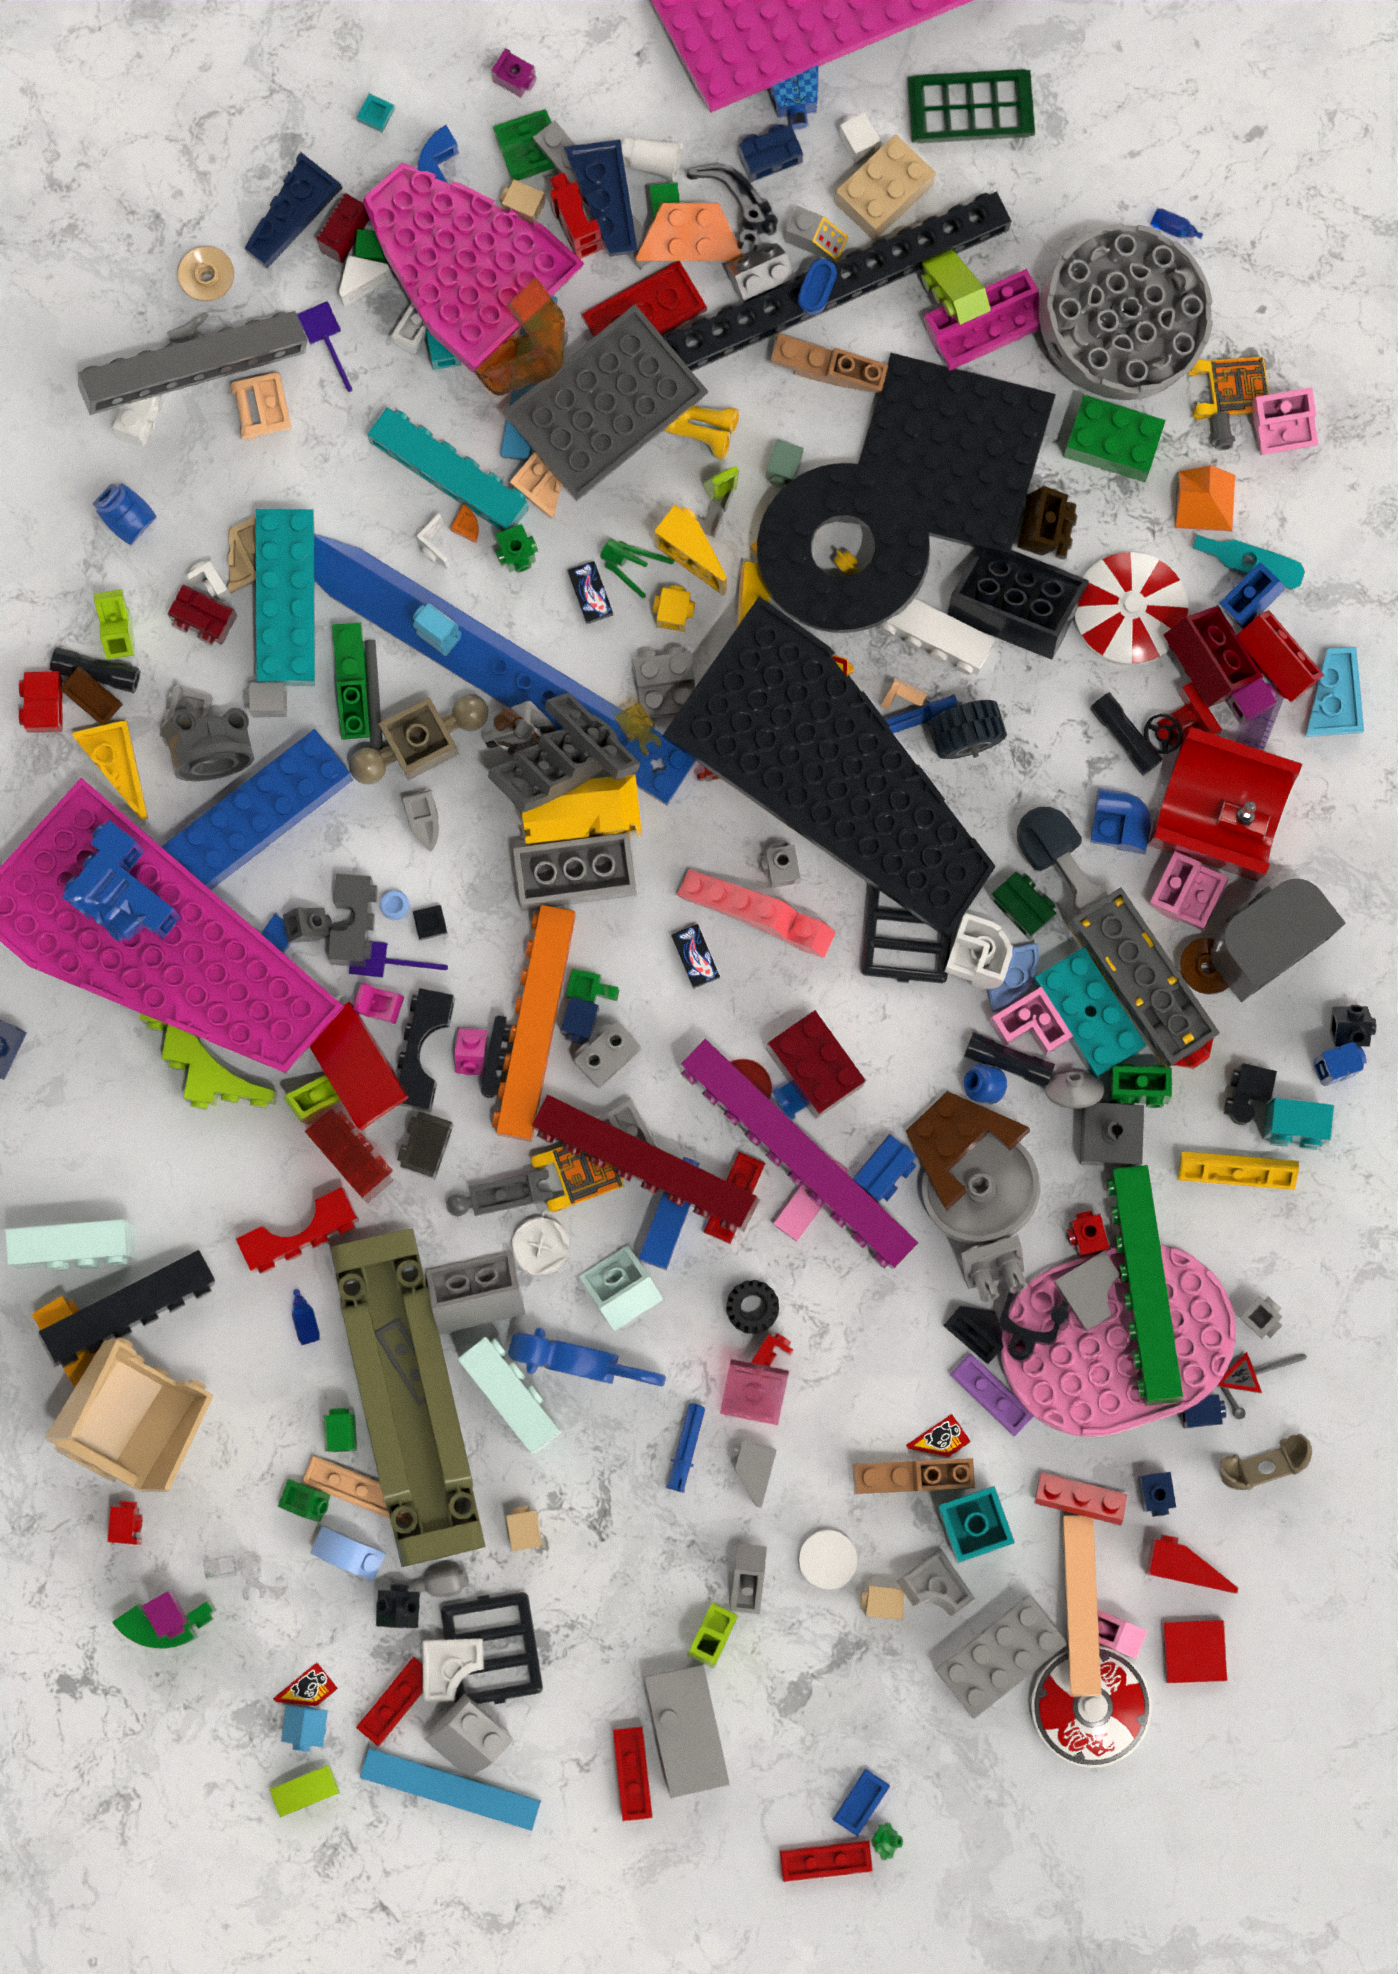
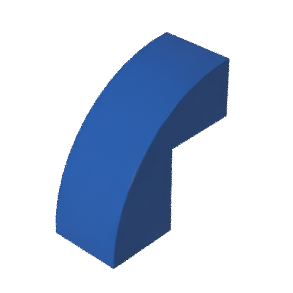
M447 125L438 129L428 139L419 156L417 167L418 171L433 173L436 175L435 179L446 183L448 182L438 165L459 154L457 142Z

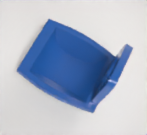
M122 483L119 486L109 485L93 502V506L98 508L96 510L97 514L106 526L129 545H132L157 518L150 506L137 493Z

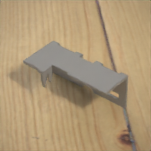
M733 489L715 502L711 500L705 520L704 516H697V521L704 534L716 538L723 521V512L727 511L728 504L732 498Z

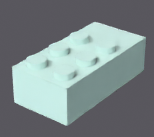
M125 1219L5 1229L7 1265L17 1269L46 1267V1269H51V1271L69 1270V1265L76 1264L81 1269L99 1267L98 1262H105V1264H110V1266L128 1265V1260L136 1259L134 1224Z
M485 1337L459 1357L458 1361L530 1453L535 1454L562 1432L540 1405L544 1400L532 1385L527 1389L521 1381L525 1378L522 1371L514 1362L509 1365L503 1358L507 1355V1352L496 1339L490 1341Z

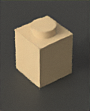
M513 179L510 187L506 186L500 197L502 209L508 212L512 209L519 213L518 217L532 224L535 221L537 222L546 203L544 192Z
M529 1506L513 1508V1515L506 1516L512 1551L543 1546L537 1510L530 1511Z
M868 1586L867 1592L862 1591L860 1609L866 1610L865 1616L902 1620L905 1593L902 1589Z

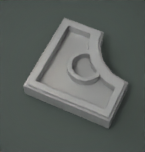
M1103 1251L1054 1281V1284L1065 1301L1068 1302L1069 1307L1086 1332L1111 1318L1112 1314L1108 1307V1292L1111 1285L1120 1278V1273L1106 1252Z
M941 1549L896 1581L913 1606L922 1602L934 1603L942 1607L950 1616L975 1599Z

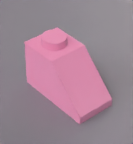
M1098 1610L1099 1644L1136 1659L1147 1631Z

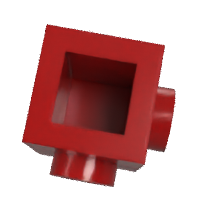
M1092 1211L1076 1214V1220L1069 1223L1070 1228L1066 1229L1070 1246L1075 1245L1078 1257L1108 1250L1109 1244L1101 1214L1093 1215Z

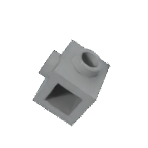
M788 842L771 844V848L766 849V858H761L763 874L769 875L771 888L799 884L801 878L795 844L788 845Z
M1259 1296L1242 1314L1240 1320L1261 1339L1265 1335L1271 1338L1282 1327V1324L1278 1322L1282 1318L1278 1313L1282 1308L1270 1297L1264 1300Z

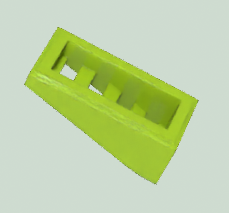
M737 466L725 469L704 481L703 487L712 502L729 494L731 489L733 491L736 490L739 475Z

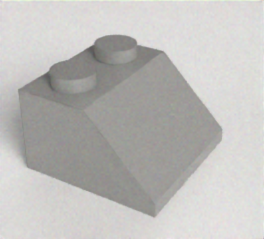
M465 1693L424 1738L426 1742L467 1778L472 1777L491 1765L513 1741L509 1732Z

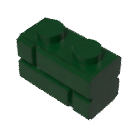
M1016 871L991 894L990 899L1030 940L1055 917L1057 913L1053 909L1056 906L1047 895L1044 894L1041 897L1033 889L1036 884L1026 873L1021 876Z

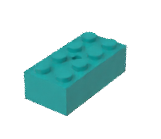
M1085 947L1043 971L1032 980L1036 990L1040 987L1044 989L1073 1035L1069 1041L1087 1071L1095 1078L1110 1071L1113 1066H1117L1133 1057L1147 1046ZM1086 1007L1093 1009L1095 1016H1087L1085 1014Z

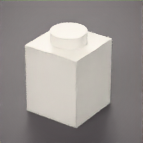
M865 112L858 116L856 114L850 115L842 121L839 137L855 164L875 154L880 149L881 140Z

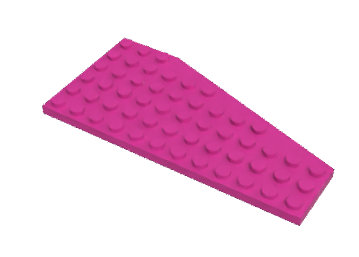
M650 0L710 113L768 89L814 66L824 65L973 1Z
M83 778L77 781L0 867V942L29 967L283 1073H287L344 1008L341 1003ZM110 820L137 841L145 850V853L128 873L174 908L181 916V919L164 940L144 927L132 939H124L118 942L92 916L87 918L62 897L65 893L63 889L72 877L77 878L84 870L82 868L83 863L91 854L96 855L98 853V850L91 844V841L93 840V832L100 824H106Z

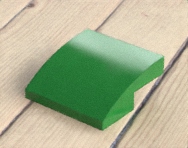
M546 109L493 126L512 181L513 179L519 181L555 169L553 164L533 141L535 135L551 124Z

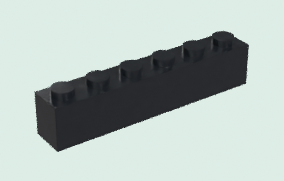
M197 1250L38 1331V1337L54 1368L60 1364L65 1368L79 1360L78 1355L89 1351L90 1354L97 1352L104 1340H109L113 1337L116 1339L118 1337L124 1338L133 1332L131 1330L132 1327L140 1323L144 1327L158 1320V1314L168 1309L172 1313L185 1306V1300L193 1296L196 1299L206 1296L212 1292L210 1287L214 1286L216 1280L200 1250Z

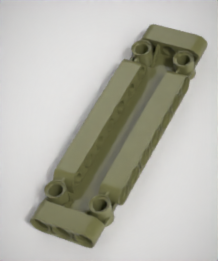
M414 1229L399 1230L331 1247V1256L343 1305V1319L386 1508L388 1507L401 1567L486 1547L472 1488L474 1487ZM408 1267L418 1270V1277L413 1282H406L402 1279V1273ZM357 1281L360 1283L361 1289L357 1295L349 1296L345 1293V1286L348 1282ZM398 1317L413 1340L416 1357L397 1325L384 1332L382 1336L419 1399L421 1400L426 1397L427 1403H423L420 1406L417 1405L405 1382L392 1365L375 1335L376 1330ZM398 1344L406 1346L407 1352L405 1355L399 1356L396 1354L395 1348ZM417 1369L420 1371L421 1379L419 1381H413L410 1378L412 1370ZM467 1498L470 1500L471 1509L467 1514L461 1515L455 1511L454 1505L458 1499ZM402 1512H409L413 1517L412 1525L406 1529L400 1528L396 1523L397 1516ZM468 1519V1523L460 1521Z

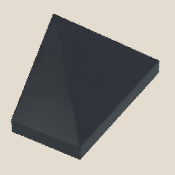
M960 1306L943 1325L987 1365L1004 1347L1003 1336L995 1311Z

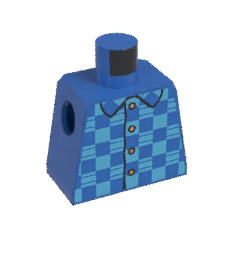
M819 65L768 88L777 116H790L793 129L806 128L808 126L807 114L817 112Z

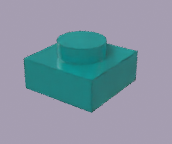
M369 93L356 118L358 122L383 133L395 107L394 104Z

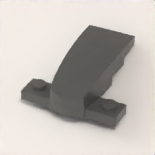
M568 692L548 699L544 708L564 729L541 735L539 744L515 751L512 761L490 768L488 778L524 813L566 794L592 778L603 768L617 780L638 772L640 762L618 741L616 733L606 722L593 714L591 715Z

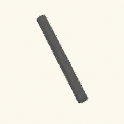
M365 640L371 748L379 751L383 749L382 731L378 724L381 722L376 640Z

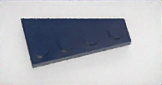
M621 140L564 147L565 154L593 220L596 219L600 227L601 239L609 257L637 253L638 249Z
M301 151L296 158L297 163L292 172H288L283 180L284 185L278 196H274L272 199L270 210L265 218H261L244 248L247 254L266 269L343 189L340 182Z

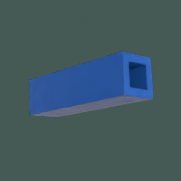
M683 1157L684 1161L699 1168V1162ZM663 1193L640 1253L639 1261L667 1271L691 1206L686 1203L682 1207L668 1201L666 1199L668 1195Z

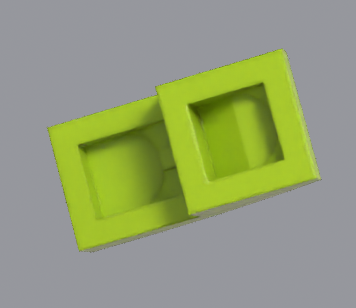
M330 1765L269 1789L280 1818L340 1793Z

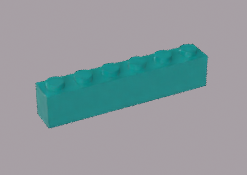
M386 407L367 434L372 445L460 504L469 507L473 513L500 531L517 526L528 510V503L525 500L526 496L516 488L508 489L502 485L503 481L492 472L484 473L478 469L480 466L476 461L468 456L462 458L456 454V449L448 442H438L432 438L433 434L422 425L414 426L409 422V417L397 409L393 412Z

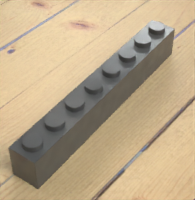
M296 311L288 313L279 312L271 318L264 320L254 319L243 326L236 328L226 327L218 333L208 336L198 335L192 338V340L183 343L173 342L162 349L155 351L145 350L137 356L127 359L117 358L109 364L99 367L89 366L83 371L78 372V387L89 415H93L304 354L306 352L307 337Z

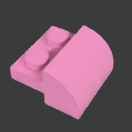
M1312 387L1259 396L1253 399L1254 428L1256 427L1260 455L1318 445L1314 419L1316 410Z
M1175 851L1150 904L1156 911L1176 922L1182 921L1205 931L1229 881V877L1204 867L1201 862Z

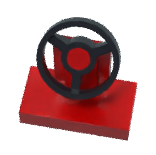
M1192 682L1183 686L1178 693L1185 706L1172 714H1157L1151 717L1145 724L1143 734L1146 741L1151 743L1148 734L1149 729L1155 732L1157 740L1162 742V750L1157 749L1152 744L1159 754H1168L1175 751L1180 746L1183 736L1190 727L1217 736L1222 732V728L1205 701L1201 699L1198 690ZM1165 717L1157 722L1158 726L1151 724L1156 718ZM1169 744L1171 745V747H1173L1170 750H1168Z

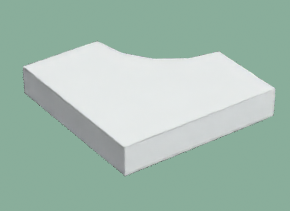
M483 1639L422 1641L424 1702L455 1700L456 1689L462 1679L471 1672L484 1669Z

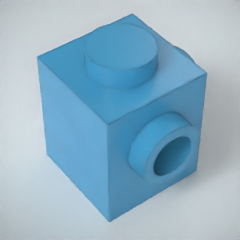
M286 1705L281 1742L293 1744L292 1750L310 1752L311 1746L323 1747L328 1710Z

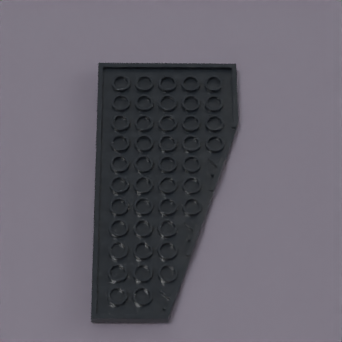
M758 597L661 737L941 935L948 938L996 866L976 839L969 835L945 803V798L920 765H917L889 729V724L864 691L861 692L849 674L848 676L844 674L832 658L835 653L830 646L761 597Z

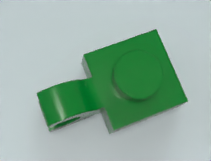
M572 968L565 997L568 999L574 997L595 1004L597 996L617 1001L620 990L616 986L601 984L600 974Z

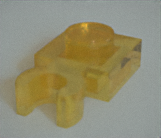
M640 702L635 703L615 716V721L630 743L636 739L640 741L639 748L644 756L649 755V751L645 747L647 742H654L658 749L661 748L660 738L656 734L649 732L655 728V724Z

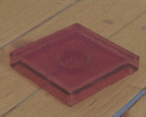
M731 1359L720 1414L778 1425L789 1370Z

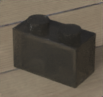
M418 1111L417 1117H411L407 1128V1133L411 1134L408 1144H402L397 1161L401 1162L400 1168L436 1180L454 1124L451 1121Z

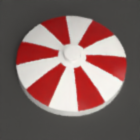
M1138 552L1113 554L1095 563L1083 576L1084 579L1089 580V584L1073 617L1076 630L1084 644L1101 659L1122 666L1145 665L1166 655L1171 649L1163 634L1188 616L1186 591L1176 573L1161 560Z

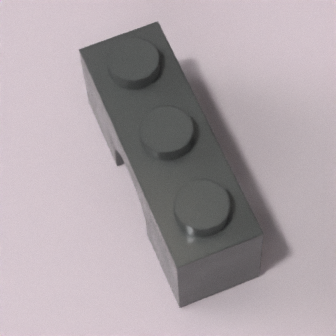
M336 874L334 905L336 908L352 911L355 914V921L347 930L330 931L328 960L331 965L365 967L366 959H371L372 942H368L369 931H374L375 914L371 913V903H376L378 886L373 885L371 876Z

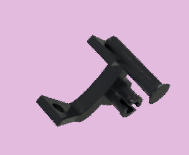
M1009 1291L999 1322L1001 1328L1012 1335L1009 1352L1013 1360L1020 1363L1027 1362L1032 1357L1036 1344L1052 1345L1056 1342L1060 1330H1066L1068 1327L1069 1304L1067 1301L1062 1300L1061 1305L1051 1311V1319L1055 1322L1053 1329L1049 1332H1036L1015 1324L1009 1318L1017 1293ZM1018 1346H1025L1023 1351L1017 1353L1016 1348Z

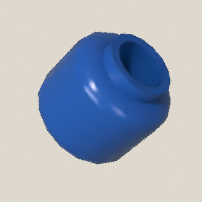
M984 1064L974 1065L966 1073L963 1081L966 1095L971 1100L990 1105L998 1103L1005 1095L1007 1089L1005 1073L999 1068Z

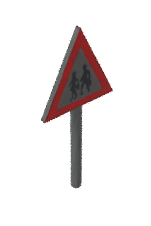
M1246 1352L1224 1374L1216 1387L1262 1394L1256 1375L1303 1361L1307 1356L1302 1354L1254 1370L1249 1355Z

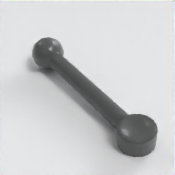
M1221 1387L1234 1409V1417L1236 1419H1243L1246 1415L1245 1410L1239 1408L1228 1388Z

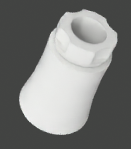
M625 138L622 145L624 166H630L631 169L644 171L675 182L682 163L683 143Z

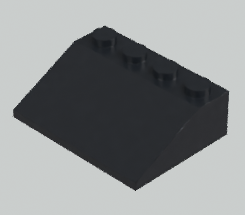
M978 549L951 594L947 615L978 631L1053 660L1088 587L1089 580L1011 550L1009 557Z

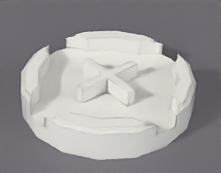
M536 1217L525 1221L516 1230L512 1239L511 1251L515 1262L523 1271L533 1276H547L556 1273L565 1265L570 1253V1241L567 1232L558 1222L549 1218Z
M832 1530L816 1532L806 1539L800 1549L799 1565L801 1572L806 1580L817 1588L826 1590L841 1588L852 1579L856 1572L858 1564L856 1548L851 1540L840 1532Z

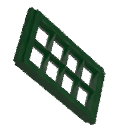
M1031 70L961 72L907 77L912 143L1035 136ZM1015 81L1017 101L999 102L997 82ZM991 82L992 102L974 103L973 83ZM966 84L968 104L950 105L948 85ZM942 85L943 105L925 106L924 86ZM1017 106L1018 126L1001 127L999 107ZM993 108L994 128L976 129L975 109ZM968 109L970 129L952 130L950 110ZM944 110L945 131H927L926 111Z

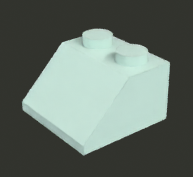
M626 1245L579 1276L613 1331L626 1325L632 1319L664 1300L629 1245Z

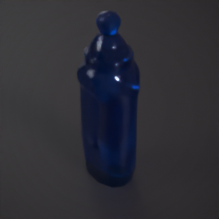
M1157 208L1150 223L1154 228L1177 238L1197 237L1201 239L1203 237V233L1198 232L1187 218L1165 209Z
M295 1289L293 1291L295 1298L292 1303L291 1316L298 1341L301 1345L319 1341L320 1332L314 1310L307 1303V1300L300 1295V1290Z

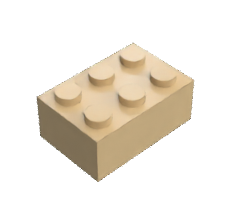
M895 134L836 190L835 204L875 241L934 185L936 172Z

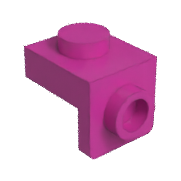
M361 983L360 989L355 996L353 1010L367 1018L396 1024L404 996Z
M458 1028L455 1048L456 1073L484 1075L487 1030Z

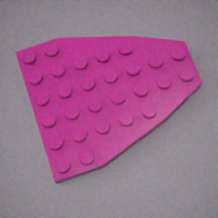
M401 163L364 197V207L387 261L430 334L473 373L582 269L584 262L544 225L536 221L532 224L518 217V212L512 209L508 212L494 205L495 200L455 181H452L451 184L435 179L436 175L433 173L418 171L413 166Z

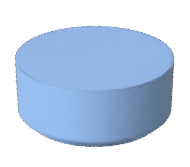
M388 891L380 900V909L383 915L390 920H400L409 911V901L406 895L400 891Z

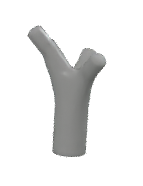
M204 312L193 322L167 331L170 341L174 342L189 336L203 335L197 332L196 329L205 321L208 314Z

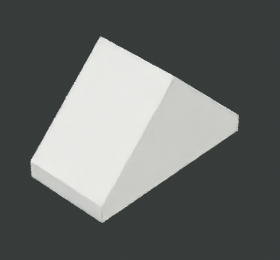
M348 256L339 290L343 306L346 307L391 280L392 274L388 264Z

